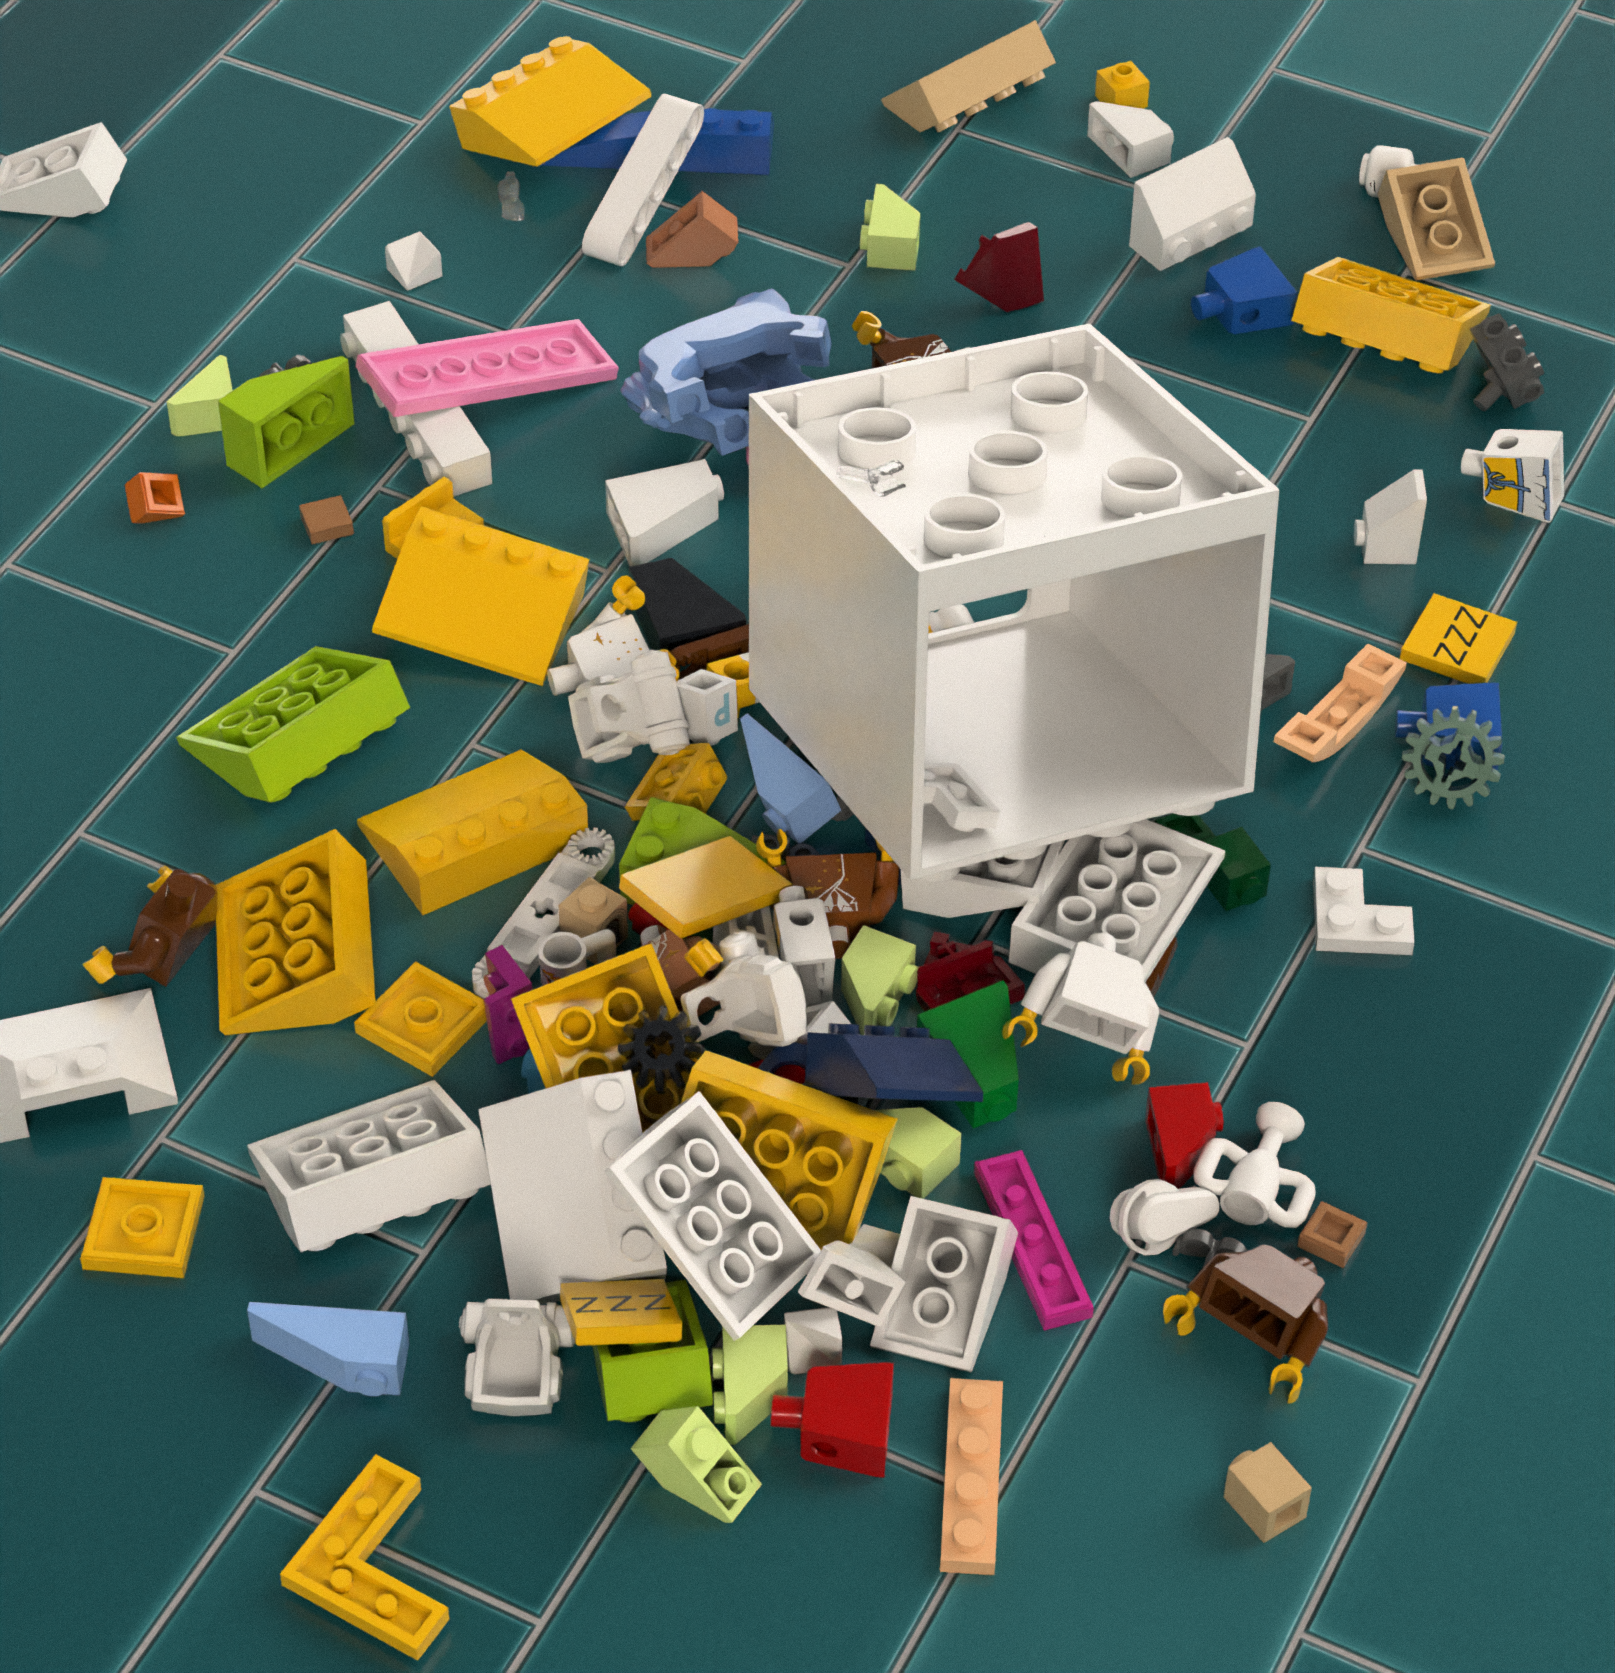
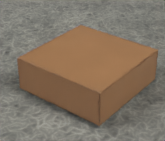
M341 495L299 505L300 517L311 544L354 534L353 522Z
M1321 1201L1299 1235L1297 1247L1344 1268L1365 1235L1368 1222Z

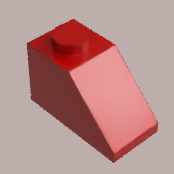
M1208 1082L1149 1087L1145 1120L1158 1179L1180 1189L1193 1175V1169L1203 1146L1209 1140L1215 1138L1216 1132L1223 1131L1222 1106L1220 1102L1212 1101Z

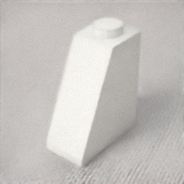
M705 459L605 480L606 512L630 567L650 562L718 520V501L724 499L722 481L718 474L712 475Z

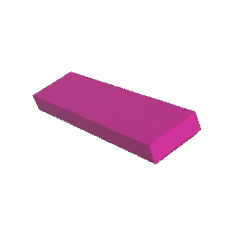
M1019 1150L974 1162L975 1177L992 1215L1010 1219L1018 1231L1012 1260L1043 1330L1093 1318V1304L1023 1151Z

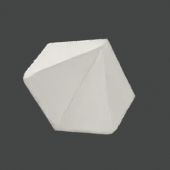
M420 231L392 242L385 247L387 270L407 291L443 276L440 252Z
M827 1307L784 1313L787 1362L791 1374H804L815 1366L842 1365V1335L837 1310Z

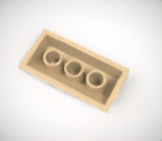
M1035 20L882 98L881 101L887 109L917 131L922 132L934 126L938 133L958 123L955 116L958 113L964 111L966 117H969L988 107L985 99L993 96L995 102H998L1017 92L1014 84L1022 81L1024 87H1027L1046 77L1043 69L1056 62Z

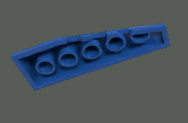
M704 109L702 127L678 171L769 175L774 132L772 112ZM651 111L623 114L540 166L620 169Z

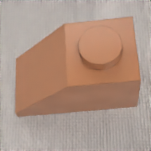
M700 192L646 237L647 264L652 268L711 266L722 256H728L738 244L737 217L705 192Z

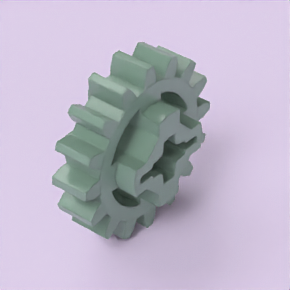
M1458 706L1452 707L1450 717H1444L1438 708L1434 709L1433 722L1430 724L1420 718L1417 720L1416 725L1421 734L1408 733L1405 741L1413 746L1414 749L1405 750L1402 753L1403 761L1413 763L1412 766L1405 770V778L1413 779L1417 777L1419 781L1415 786L1414 792L1418 795L1426 789L1431 792L1430 804L1435 805L1440 797L1447 798L1449 809H1454L1457 798H1463L1468 807L1472 806L1474 792L1477 791L1480 795L1487 797L1490 794V789L1486 781L1499 782L1501 773L1492 768V766L1504 764L1505 755L1493 751L1502 744L1501 736L1489 738L1487 734L1490 732L1493 723L1488 720L1479 726L1475 723L1477 715L1475 710H1472L1466 718L1460 717ZM1457 728L1454 734L1443 738L1433 735L1444 729ZM1473 736L1482 745L1485 760L1481 759L1482 756L1474 753L1470 744ZM1459 741H1462L1460 749V759L1462 761H1456L1453 766H1450L1448 773L1444 774L1446 768L1445 754H1450L1453 748L1456 749ZM1422 755L1425 756V759L1432 761L1436 771L1434 779L1425 770ZM1463 777L1473 780L1465 785L1450 786L1452 781Z

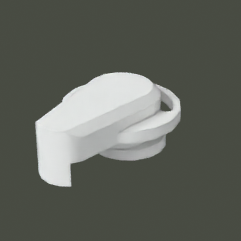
M1160 1179L1146 1180L1134 1188L1121 1192L1117 1196L1110 1209V1222L1113 1230L1122 1237V1240L1130 1249L1143 1255H1158L1169 1249L1181 1234L1215 1218L1219 1212L1220 1204L1214 1193L1200 1187L1193 1186L1177 1189L1174 1185ZM1131 1239L1145 1241V1248L1137 1247Z

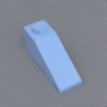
M747 713L740 720L757 791L767 810L762 816L776 834L778 829H782L797 844H800L838 814L841 808L828 782Z
M249 1302L247 1312L252 1341L347 1392H359L367 1396H380L382 1394L400 1395L409 1347L406 1313Z

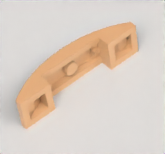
M1367 644L1345 666L1342 680L1307 715L1298 712L1275 734L1274 743L1311 762H1319L1332 756L1355 737L1373 717L1406 669L1407 663Z

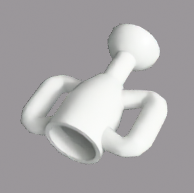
M1267 1102L1258 1108L1256 1123L1263 1134L1258 1149L1248 1153L1227 1139L1212 1138L1203 1146L1193 1169L1194 1182L1200 1188L1221 1196L1220 1206L1228 1217L1239 1223L1258 1225L1264 1223L1269 1218L1283 1227L1297 1228L1308 1216L1316 1195L1315 1185L1304 1174L1280 1168L1276 1156L1282 1143L1295 1140L1301 1135L1305 1122L1297 1110L1289 1105L1280 1102ZM1221 1155H1226L1236 1164L1228 1180L1213 1178ZM1279 1184L1290 1185L1296 1188L1287 1211H1284L1275 1202Z

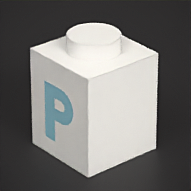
M700 669L676 681L684 717L688 721L690 728L687 730L688 738L694 744L709 743L712 746L717 744L720 739L738 730L736 680Z

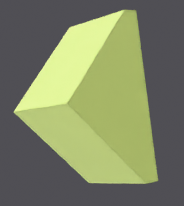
M219 355L167 401L171 434L180 437L222 431L218 400L233 391L227 357Z

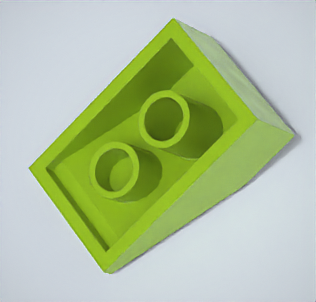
M339 356L249 379L218 400L226 465L260 488H264L353 426L355 423L348 359Z
M651 797L619 863V873L621 878V874L728 836L733 837L766 864L767 859L758 854L755 843L697 808ZM620 890V895L627 899V904L634 905L636 903Z
M686 1280L666 1283L682 1321V1340H678V1342L592 1345L601 1396L608 1421L635 1422L644 1419L647 1415L658 1414L663 1410L699 1406L700 1408L713 1405L708 1347Z

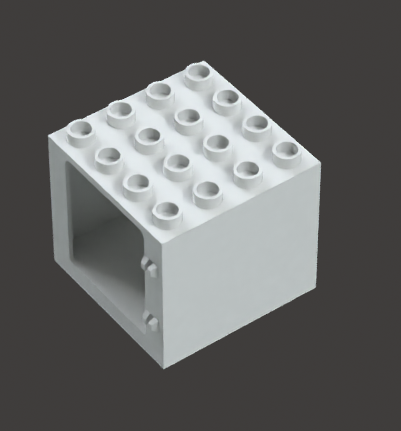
M1091 324L749 394V690L910 880L942 882L955 877L960 872L961 867L998 857L1015 860L1035 858L1041 855L1049 844L1087 834L1102 838L1116 837L1126 833L1134 822L1168 813L1184 816L1204 814L1214 807L1215 801L1254 791L1279 489ZM1027 589L1026 603L1016 613L928 633L930 611ZM925 763H958L1001 811L996 828H975L970 832L954 829L932 803H923Z

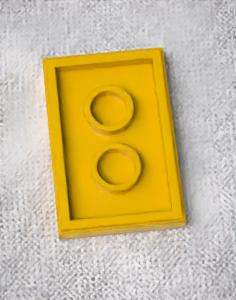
M728 836L621 874L619 889L682 939L780 902V891L793 884L733 837Z

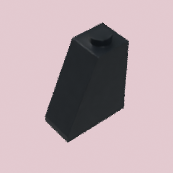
M673 558L629 567V577L636 582V586L645 595L643 606L635 611L650 647L654 651L666 649L670 652L679 646L746 625V617L743 612Z

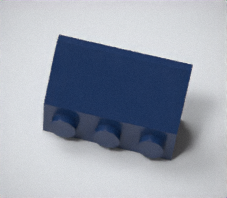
M829 1023L828 1033H807L805 1086L836 1096L983 1102L981 1087L950 1039L929 1038L930 1028L900 1027V1036L895 1037V1027L865 1025L864 1035H859V1025Z

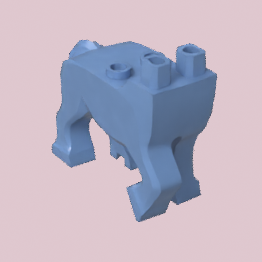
M773 288L760 293L753 292L739 297L735 305L726 310L684 324L650 340L639 350L640 371L627 377L620 391L626 399L628 407L640 413L639 418L644 424L651 425L653 428H658L665 432L685 434L700 441L712 443L717 452L723 456L749 446V411L743 410L749 407V394L815 381L801 372L800 365L829 366V352L832 342L826 319L818 316L791 314L788 303Z

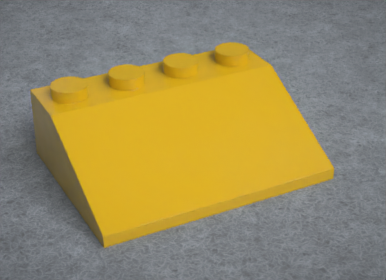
M564 36L552 40L549 43V47L541 52L523 57L520 60L521 64L511 70L496 73L492 76V81L484 86L466 91L462 95V99L449 107L462 149L538 167L649 99L652 95L648 87L590 43L572 40L571 37Z
M1336 257L1304 273L1291 321L1303 324L1302 330L1307 333L1326 336L1328 332L1342 337L1341 342L1354 348H1365V345L1381 349L1380 355L1385 358L1403 361L1404 357L1420 362L1419 367L1432 373H1443L1444 370L1448 371L1458 365L1473 340L1470 328L1481 323L1487 317L1491 305Z
M421 506L403 542L372 626V633L543 686L547 677V670L551 669L584 596L589 559Z
M521 749L357 819V825L423 916L554 859L566 847L568 841L571 840V836L573 834L577 835L576 831L581 830L584 832L585 828H588L587 804L563 774Z
M336 829L216 884L218 892L216 936L219 1030L224 1035L334 1024L376 1005L366 859Z
M652 943L511 998L545 1089L579 1078L624 1071L622 1065L631 1057L620 1055L618 1045L623 1042L633 1041L624 1033L623 1028L625 1025L631 1024L640 1029L643 1025L640 1022L638 1013L642 1010L648 1013L651 1021L657 1020L659 1006L667 1007L669 1021L679 1012ZM669 1041L663 1046L654 1044L651 1047L655 1059L661 1053L668 1056L672 1054ZM692 1058V1059H691V1060L694 1061L695 1063L698 1061L697 1058ZM683 1071L681 1075L685 1085H687L690 1074ZM639 1072L632 1074L642 1133L663 1115L681 1104L685 1088L679 1090L675 1086L673 1079L667 1080L665 1093L658 1094L654 1085L655 1078L652 1079L647 1087L640 1089L635 1083Z
M706 1050L691 1069L681 1103L697 1092H701L821 1250L823 1246L836 1240L847 1244L853 1243L859 1232L882 1169L898 1119Z

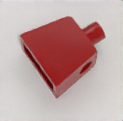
M894 1363L815 1366L807 1371L805 1397L773 1394L771 1427L801 1429L800 1456L806 1461L885 1478Z

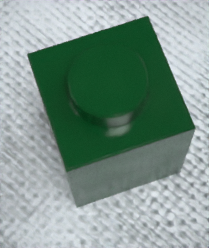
M1243 827L1202 841L1225 850L1224 859L1207 884L1208 889L1225 911L1242 905L1253 904L1260 898L1267 896L1271 864Z

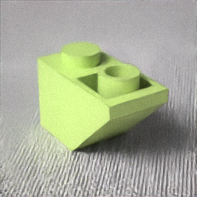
M876 184L874 199L866 200L864 224H869V226L862 225L860 236V250H867V267L915 271L919 249L920 212L884 184Z
M865 925L862 926L842 957L841 990L856 1024L859 1025L861 1035H864L865 1025L891 1026L896 1017L899 1000L904 993L910 994L916 986L919 968L915 966L916 945Z
M923 1107L875 1110L898 1119L880 1173L897 1189L906 1190L915 1197L924 1199L960 1164L961 1133Z
M786 1324L753 1325L735 1341H733L722 1326L723 1347L712 1348L713 1379H723L724 1391L714 1392V1424H725V1439L730 1445H736L771 1414L773 1394L787 1395Z
M699 1406L660 1411L631 1447V1450L663 1488L725 1523H732L762 1485Z

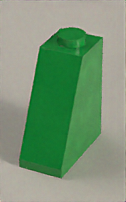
M1004 981L917 1015V1028H930L929 1038L950 1039L983 1091V1102L954 1101L973 1129L988 1122L1000 1121L1017 1110L1019 1077L1014 1034L1012 1032L1007 1039H1004L1002 1035L1003 1026L1012 1019L1008 986Z

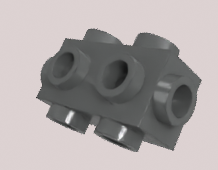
M1498 313L1487 317L1481 323L1470 328L1477 349L1489 370L1483 373L1488 385L1473 400L1480 410L1486 412L1501 395L1507 397L1513 408L1516 409L1527 402L1538 399L1544 394V387L1539 380V377L1545 374L1534 352L1526 355L1523 347L1527 345L1516 324L1508 326L1506 320Z

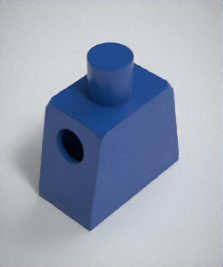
M1261 246L1210 267L1206 273L1205 292L1191 298V308L1197 320L1216 316L1228 333L1240 334L1293 325L1294 322L1291 320L1298 292Z
M1499 683L1428 687L1425 690L1422 711H1396L1395 737L1406 738L1408 733L1420 735L1421 732L1416 725L1417 720L1422 718L1431 724L1433 722L1434 709L1438 708L1444 717H1450L1452 707L1458 706L1460 717L1466 718L1472 710L1477 711L1475 723L1479 726L1488 720L1493 723L1490 732L1487 734L1489 738L1493 736H1501L1502 738ZM1457 728L1444 729L1433 735L1443 738L1454 734ZM1473 736L1470 742L1475 754L1482 756L1481 759L1485 760L1482 745ZM1459 741L1456 749L1453 748L1450 754H1445V769H1449L1456 761H1462L1460 759L1462 741ZM1502 744L1493 751L1501 753ZM1422 755V762L1434 767L1432 761L1425 759V756ZM1498 765L1492 766V768L1498 770Z

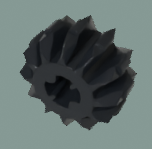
M666 1006L658 1007L657 1020L651 1021L648 1013L642 1010L638 1013L640 1022L643 1025L640 1029L631 1024H626L623 1028L624 1033L633 1040L618 1045L620 1055L631 1057L622 1065L623 1070H631L632 1074L639 1072L635 1083L640 1089L647 1087L653 1078H655L654 1085L658 1094L665 1093L668 1079H673L675 1086L679 1090L685 1088V1081L681 1073L685 1071L690 1074L695 1064L691 1059L700 1058L706 1051L704 1045L693 1043L702 1034L699 1026L692 1025L685 1028L688 1016L683 1011H679L669 1021V1013ZM669 1041L672 1054L668 1056L661 1053L655 1059L651 1047L654 1044L663 1046Z

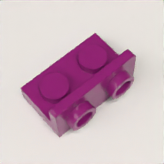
M503 945L485 953L488 974L483 977L485 986L490 994L484 999L492 1056L498 1064L513 1057L523 1056L530 1049L511 998L533 990L531 981Z

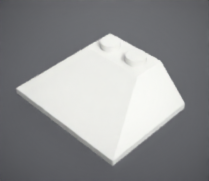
M151 988L0 1020V1143L30 1137L25 1116L26 1111L112 1092L124 1091L129 1115L178 1104Z

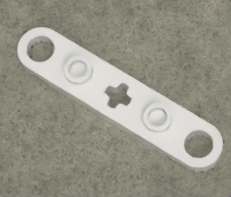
M585 828L584 832L579 830L576 831L577 835L573 834L571 836V840L568 841L563 851L556 855L488 946V951L503 945L528 979H530L540 965L538 959L539 944L550 934L560 932L558 905L588 877L600 883L614 864V840H612L610 834H606L605 830L602 829L600 832L598 828H594L593 831ZM588 847H596L603 850L602 854H597L598 857L592 855V858L589 855H586L585 858L583 853L580 854V851ZM547 910L553 911V915L546 914L542 919L537 918L536 913L544 914ZM485 955L480 962L475 964V968L472 970L473 991L475 995L482 999L490 995L483 979L484 975L488 974Z

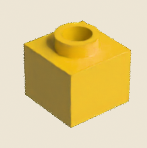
M1132 61L1118 63L1114 66L1097 70L1095 96L1100 102L1144 109L1148 107L1150 82Z

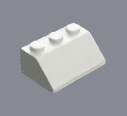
M1230 138L1222 139L1135 182L1129 246L1158 270L1162 271L1178 262H1182L1186 258L1252 226L1256 193L1235 144Z

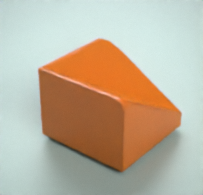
M139 472L124 484L132 523H148L185 515L177 474Z

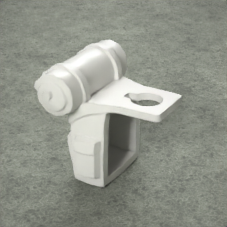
M649 650L631 661L632 672L618 678H614L613 675L595 677L578 685L576 692L568 696L573 727L583 759L594 760L596 763L616 761L631 755L632 748L641 744H649L653 753L673 755L690 745L687 730L690 728L688 721L684 717L675 679L677 674L674 667H671L668 652Z
M734 932L720 941L719 946L722 958L724 959L721 962L723 970L712 981L681 996L683 1012L688 1016L687 1027L698 1025L702 1033L694 1042H700L725 1030L738 1032L740 1039L749 1042H758V1044L765 1046L783 1047L796 1042L797 1038L806 1034V1002L800 978L791 963L781 961L778 957L765 955L764 948L758 947L755 934L751 932ZM705 997H710L713 1001H720L721 1009L715 1011L714 1018L708 1025H702L697 1017L698 1005Z
M487 1299L485 1303L467 1302L459 1319V1328L465 1343L476 1345V1352L468 1354L465 1365V1397L471 1400L472 1409L474 1411L507 1416L552 1413L553 1403L560 1401L563 1366L560 1357H557L559 1347H573L575 1343L562 1305H557V1303L547 1302V1305H540V1302L536 1300Z

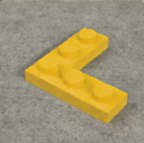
M375 1454L280 1573L281 1583L285 1588L418 1661L449 1621V1610L445 1605L365 1562L422 1490L420 1477Z

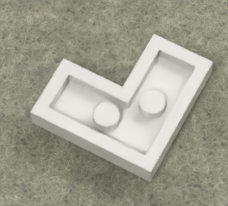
M925 763L923 803H932L954 829L970 832L975 828H996L1001 811L958 763Z
M1315 867L1313 891L1316 951L1412 955L1414 947L1412 907L1365 905L1362 869Z

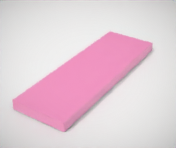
M579 319L357 355L355 366L393 417L615 380L619 369Z

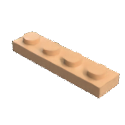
M950 1378L940 1572L995 1575L1003 1381Z

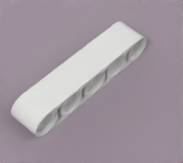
M662 94L659 97L584 233L582 242L584 255L618 266L627 264L702 127L704 119V108L702 105L668 94Z

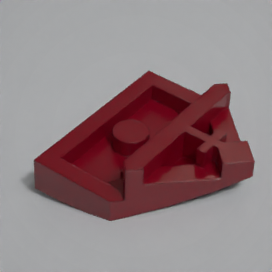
M1027 222L993 235L991 240L981 235L978 240L980 248L966 270L960 269L954 278L963 286L1006 312L1043 302L1044 292L1038 227Z
M933 933L928 956L924 965L919 966L917 971L918 987L916 989V999L924 1012L1000 981H1004L1008 986L1010 1005L1023 1000L1025 984L1001 957L994 956L993 941L985 940L976 945H969L954 941L950 942L949 934Z

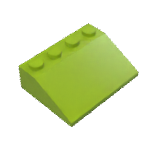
M315 646L177 736L176 739L181 747L243 795L267 802H276L287 797L292 792L291 788L305 778H312L327 769V763L339 755L357 750L362 745V740L373 732L382 731L394 725L397 721L396 717L408 710L410 705L390 660Z

